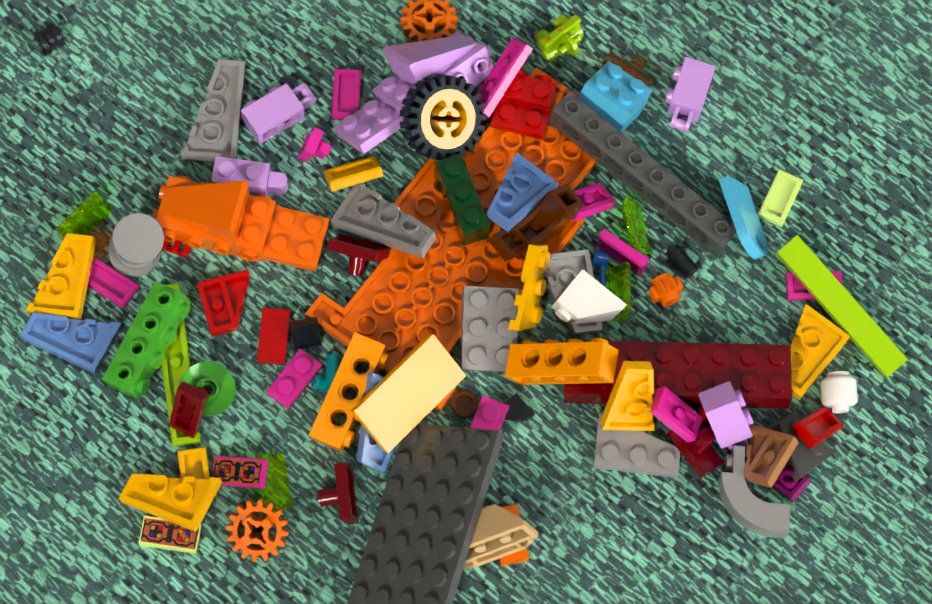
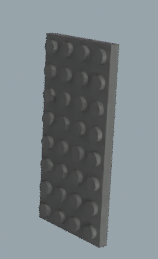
M417 424L400 441L347 604L453 603L505 435L496 430Z

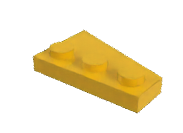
M536 243L529 244L521 274V281L525 284L524 288L521 289L519 295H516L514 305L517 306L518 312L516 320L510 319L508 327L510 330L521 331L534 328L541 321L542 307H540L541 296L544 295L546 290L544 273L545 268L548 267L550 262V253L547 252L548 245Z
M805 304L791 343L792 395L798 400L804 396L850 338V335L807 304Z
M623 362L600 420L602 430L655 431L653 414L650 412L653 402L652 394H654V370L651 362Z
M132 474L119 496V500L121 503L196 532L223 482L220 478L210 477V480L196 479L193 476L167 478L166 475Z

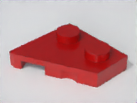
M248 269L196 283L211 337L239 329L250 278Z

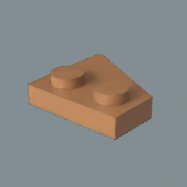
M751 424L749 428L753 437H750V445L746 447L747 462L745 463L744 476L749 482L772 488L799 442L795 436Z

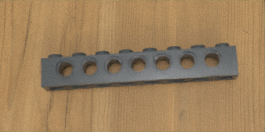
M570 91L553 109L548 120L549 124L715 257L719 255L737 233L734 223Z

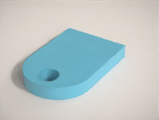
M729 175L719 179L736 232L743 247L755 260L768 254L767 241L748 186Z

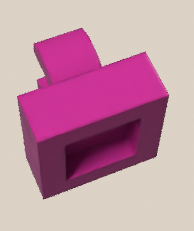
M314 127L306 135L297 158L307 162L313 156L321 159L328 156L332 146L321 141L324 132Z

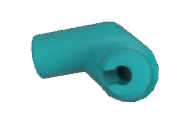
M331 353L326 356V372L323 376L316 374L312 378L311 385L313 389L319 392L329 390L340 366V356L338 354Z

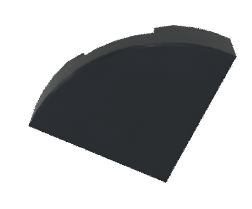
M517 393L504 403L510 406L505 420L524 422L535 416V413Z

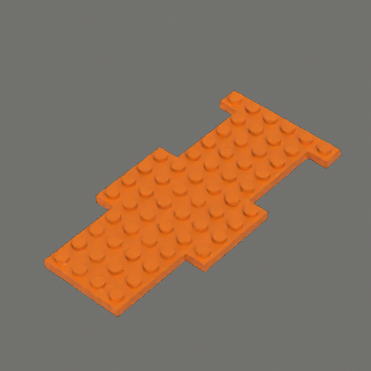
M537 67L528 76L532 78H537L539 75L550 77ZM550 77L552 82L557 83L550 115L569 91L577 98L579 97V95ZM547 123L543 140L491 128L490 124L481 135L480 142L474 144V150L472 152L466 150V156L463 157L486 215L508 168L512 164L516 152L559 183L557 188L568 184L573 191L580 186L597 164L593 158L549 123ZM429 158L394 202L402 212L407 215L410 214L435 232L437 237L424 258L422 259L392 248L389 252V258L380 262L345 308L321 293L305 313V318L307 319L317 317L319 327L347 347L354 332L386 345L388 349L387 354L390 355L386 368L381 370L386 375L429 333L435 335L449 354L461 340L463 286L519 289L520 293L525 284L521 281V274L526 256L519 260L514 257L506 262L501 258L488 240L494 233L504 229L488 217L487 219L490 224L489 238L462 246L453 223L448 198H443L434 176L435 162L438 160ZM572 219L558 234L545 243V245H548L547 252L550 254L562 253L583 226L584 219L576 221ZM455 386L434 408L440 412L456 392L457 387Z

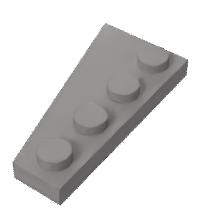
M218 59L207 87L206 96L198 110L199 114L189 133L186 147L182 151V160L215 162L216 156L237 158L246 69L245 61Z
M363 182L352 187L330 220L334 228L422 259L437 237L432 229L410 214L407 215L402 212L397 205L383 199L381 194L375 190H370Z

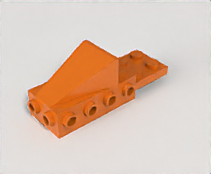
M178 175L177 177L169 176L167 184L161 185L158 200H161L159 209H154L152 217L156 219L163 229L164 241L175 242L179 240L182 244H187L193 248L212 250L221 255L238 256L246 261L263 262L264 259L316 272L330 218L276 206V201L265 195H249V182L198 183L192 181L189 177Z

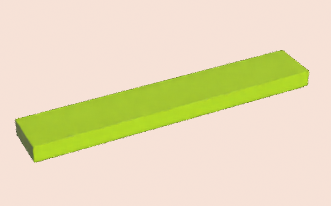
M798 235L776 253L778 258L839 327L850 335V339L885 378H888L908 360Z
M179 283L166 285L180 292ZM184 320L181 321L177 328V336L174 342L168 345L164 352V360L161 364L169 422L177 388L180 385L183 374L190 367ZM170 426L173 447L201 443L200 432L192 438Z

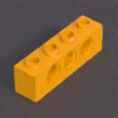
M354 332L308 435L312 440L342 453L345 447L349 448L356 434L353 429L359 420L350 410L365 397L368 372L378 375L380 369L384 370L390 358V355L387 354L388 349L386 345ZM360 362H368L370 364V368L365 374L356 373V366ZM348 388H357L358 395L355 399L347 400L344 398V393ZM338 413L347 415L346 422L341 426L333 425V418Z
M592 338L591 342L568 339V342L563 343L556 340H545L544 343L524 340L522 344H510L505 377L520 385L614 383L619 350L609 345L607 340L601 338Z

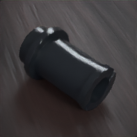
M677 243L665 254L668 257L667 261H672L684 275V278L687 279L696 273L699 267L684 251L685 247H680Z

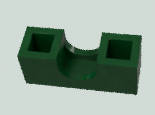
M461 153L436 161L434 176L443 198H448L453 213V223L462 246L489 238L490 224Z

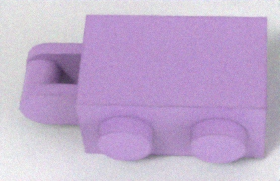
M685 57L682 66L677 65L673 80L677 81L675 89L669 88L665 103L670 104L667 113L673 114L670 124L671 128L688 132L691 120L698 122L716 66ZM677 116L686 118L687 121L677 118Z
M287 83L281 87L276 86L270 89L264 97L258 100H251L245 104L243 109H241L242 121L260 145L305 118L304 110L312 106L317 101V98L305 83L292 90ZM300 96L303 97V100L301 101L298 100Z
M215 157L211 183L249 182V195L252 196L283 195L288 190L286 175L280 172H272L270 163Z
M728 381L698 393L705 414L721 449L728 446L731 451L734 445H748L747 438L753 437L749 425L754 424L748 408L743 410L741 408L746 406L741 391H734L731 382Z

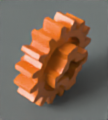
M408 0L407 8H402L403 17H400V26H403L402 34L409 35L408 42L445 38L455 33L458 17L455 16V7L449 8L450 1L416 0V2Z
M260 498L257 504L248 499L246 508L241 504L237 505L236 509L239 514H230L229 518L234 523L227 524L226 530L233 533L227 537V541L236 542L232 550L237 551L241 549L243 551L241 558L244 559L248 554H251L252 561L256 562L258 556L262 555L264 561H267L269 559V552L275 556L279 554L280 551L277 545L281 547L286 545V541L282 536H288L290 530L283 528V526L288 524L289 520L288 518H280L283 509L280 508L275 511L273 509V501L266 506L264 505L263 498ZM254 512H263V513H266L267 515H266V516H258V515H255ZM241 520L243 521L242 524L245 526V533L242 536H240L239 533V524ZM273 524H276L277 528L275 540L270 533ZM261 525L264 528L262 534L260 532L256 534L252 532L254 526L259 527ZM260 544L262 548H255L249 545Z

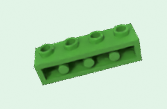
M157 281L154 282L102 378L109 387L136 400H139L141 395L147 392L155 369H158L163 363L164 352L168 345L174 342L178 326L182 320L186 319L190 312L191 301L184 293Z

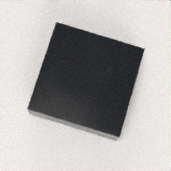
M317 317L289 322L294 350L322 345Z

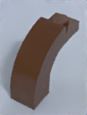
M568 184L549 191L540 205L510 231L501 230L494 233L488 241L505 262L514 257L519 260L526 256L529 244H545L558 234L584 206V203Z

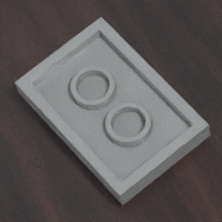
M479 286L462 287L461 370L505 372L510 344H517L518 331L510 330L508 327L510 319L516 320L518 308L514 305L516 295H519V289Z

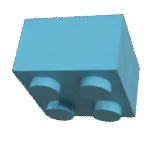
M608 61L584 84L578 99L622 133L640 115L653 89L645 85L643 81L623 71L620 66Z

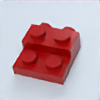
M519 70L495 107L491 128L543 140L557 83H553L552 79L548 76L539 75L537 78L526 76L524 71Z

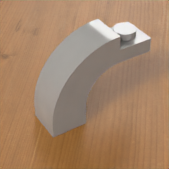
M734 445L730 454L725 456L724 468L725 471L730 472H722L718 478L719 492L724 506L729 514L747 530L765 537L786 538L790 532V504L765 502L757 498L749 490L744 476L745 446Z

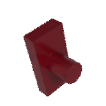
M339 235L329 239L327 250L349 255L347 273L354 276H363L365 261L368 260L376 263L389 258L390 247L346 235Z
M183 381L177 388L169 426L194 438L200 429L206 401L209 398L208 392L202 387H194Z
M705 427L701 431L699 430L696 440L689 443L671 429L667 433L699 478L710 474L724 464L711 446L716 436L710 428Z
M346 462L334 464L336 487L318 490L319 504L321 507L338 504L341 521L346 525L359 524L353 469Z

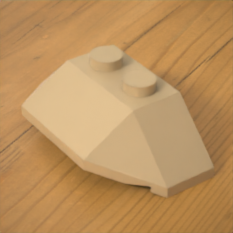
M496 504L483 507L463 570L478 567L526 549L538 537V531L524 519Z

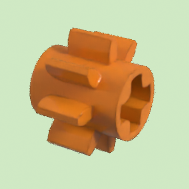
M664 273L651 281L652 287H650L651 291L648 293L654 304L660 301L663 307H668L682 298L680 293L683 292L684 286L679 276L673 278L669 273Z

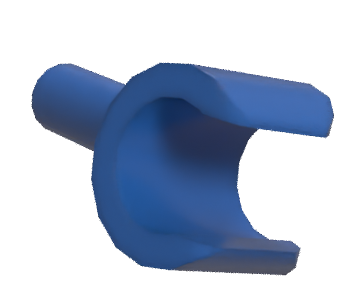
M596 250L592 265L600 267L599 283L606 287V268L609 255L606 252Z

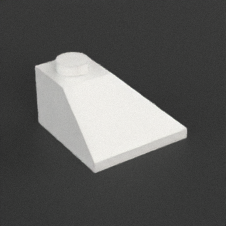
M582 269L552 305V308L556 310L555 314L564 322L582 324L611 321L627 304Z

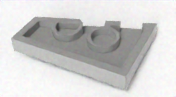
M589 249L550 254V262L548 267L545 268L544 279L555 301L582 269L594 278ZM567 322L573 335L595 333L603 330L601 322L582 324Z
M599 412L593 468L678 478L680 451L676 446L643 431L602 430L600 420L603 413Z

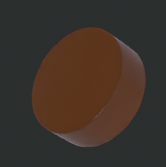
M468 390L456 392L450 402L452 413L461 419L471 418L477 411L478 398L473 392Z

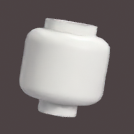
M847 371L827 373V377L820 382L822 405L832 408V413L849 412V407L854 406L858 402L856 379L849 376Z

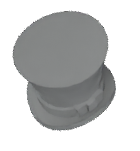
M143 213L129 214L122 218L115 226L108 246V256L113 268L129 277L142 276L152 271L160 261L164 244V234L160 224L150 215Z

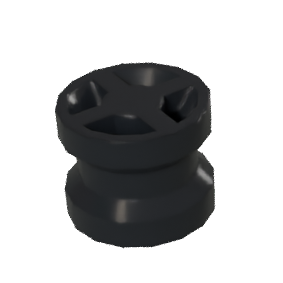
M52 22L46 24V28L42 31L37 30L32 33L36 43L46 56L50 55L54 48H61L65 45L63 37Z

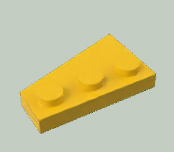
M66 234L51 262L52 267L45 280H41L37 288L39 290L25 310L27 313L33 314V312L82 319L96 245V238L94 236Z

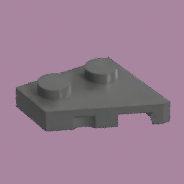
M797 411L779 422L774 428L775 431L795 436L799 442L789 458L795 470L791 474L795 482L822 464L833 454L824 442L809 449L792 430V427L803 419Z

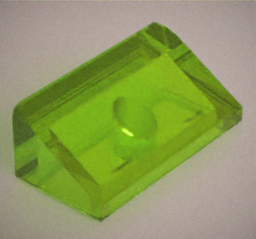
M96 191L56 227L58 236L62 241L67 233L89 236L111 214L110 209Z
M624 198L621 212L630 246L644 256L650 255L653 252L641 206L630 198Z
M623 262L608 270V290L627 305L609 322H627L631 314L629 262Z
M284 454L255 455L256 459L269 461L265 489H261L264 505L268 506L273 501V509L275 511L280 508L283 511L293 509Z

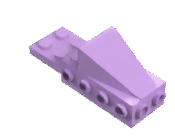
M458 31L445 38L386 46L382 50L394 75L385 78L380 85L373 89L376 96L374 100L365 103L360 110L345 117L334 129L340 138L365 154L400 129V122L405 121L404 117L399 116L400 110H406V105L402 104L404 98L410 99L411 96L407 92L410 88H417L415 83L418 81L425 82V77H435V75L441 74L464 79L466 83L476 87L486 80L493 69V64L490 60L492 54L485 44H479L471 36H465Z

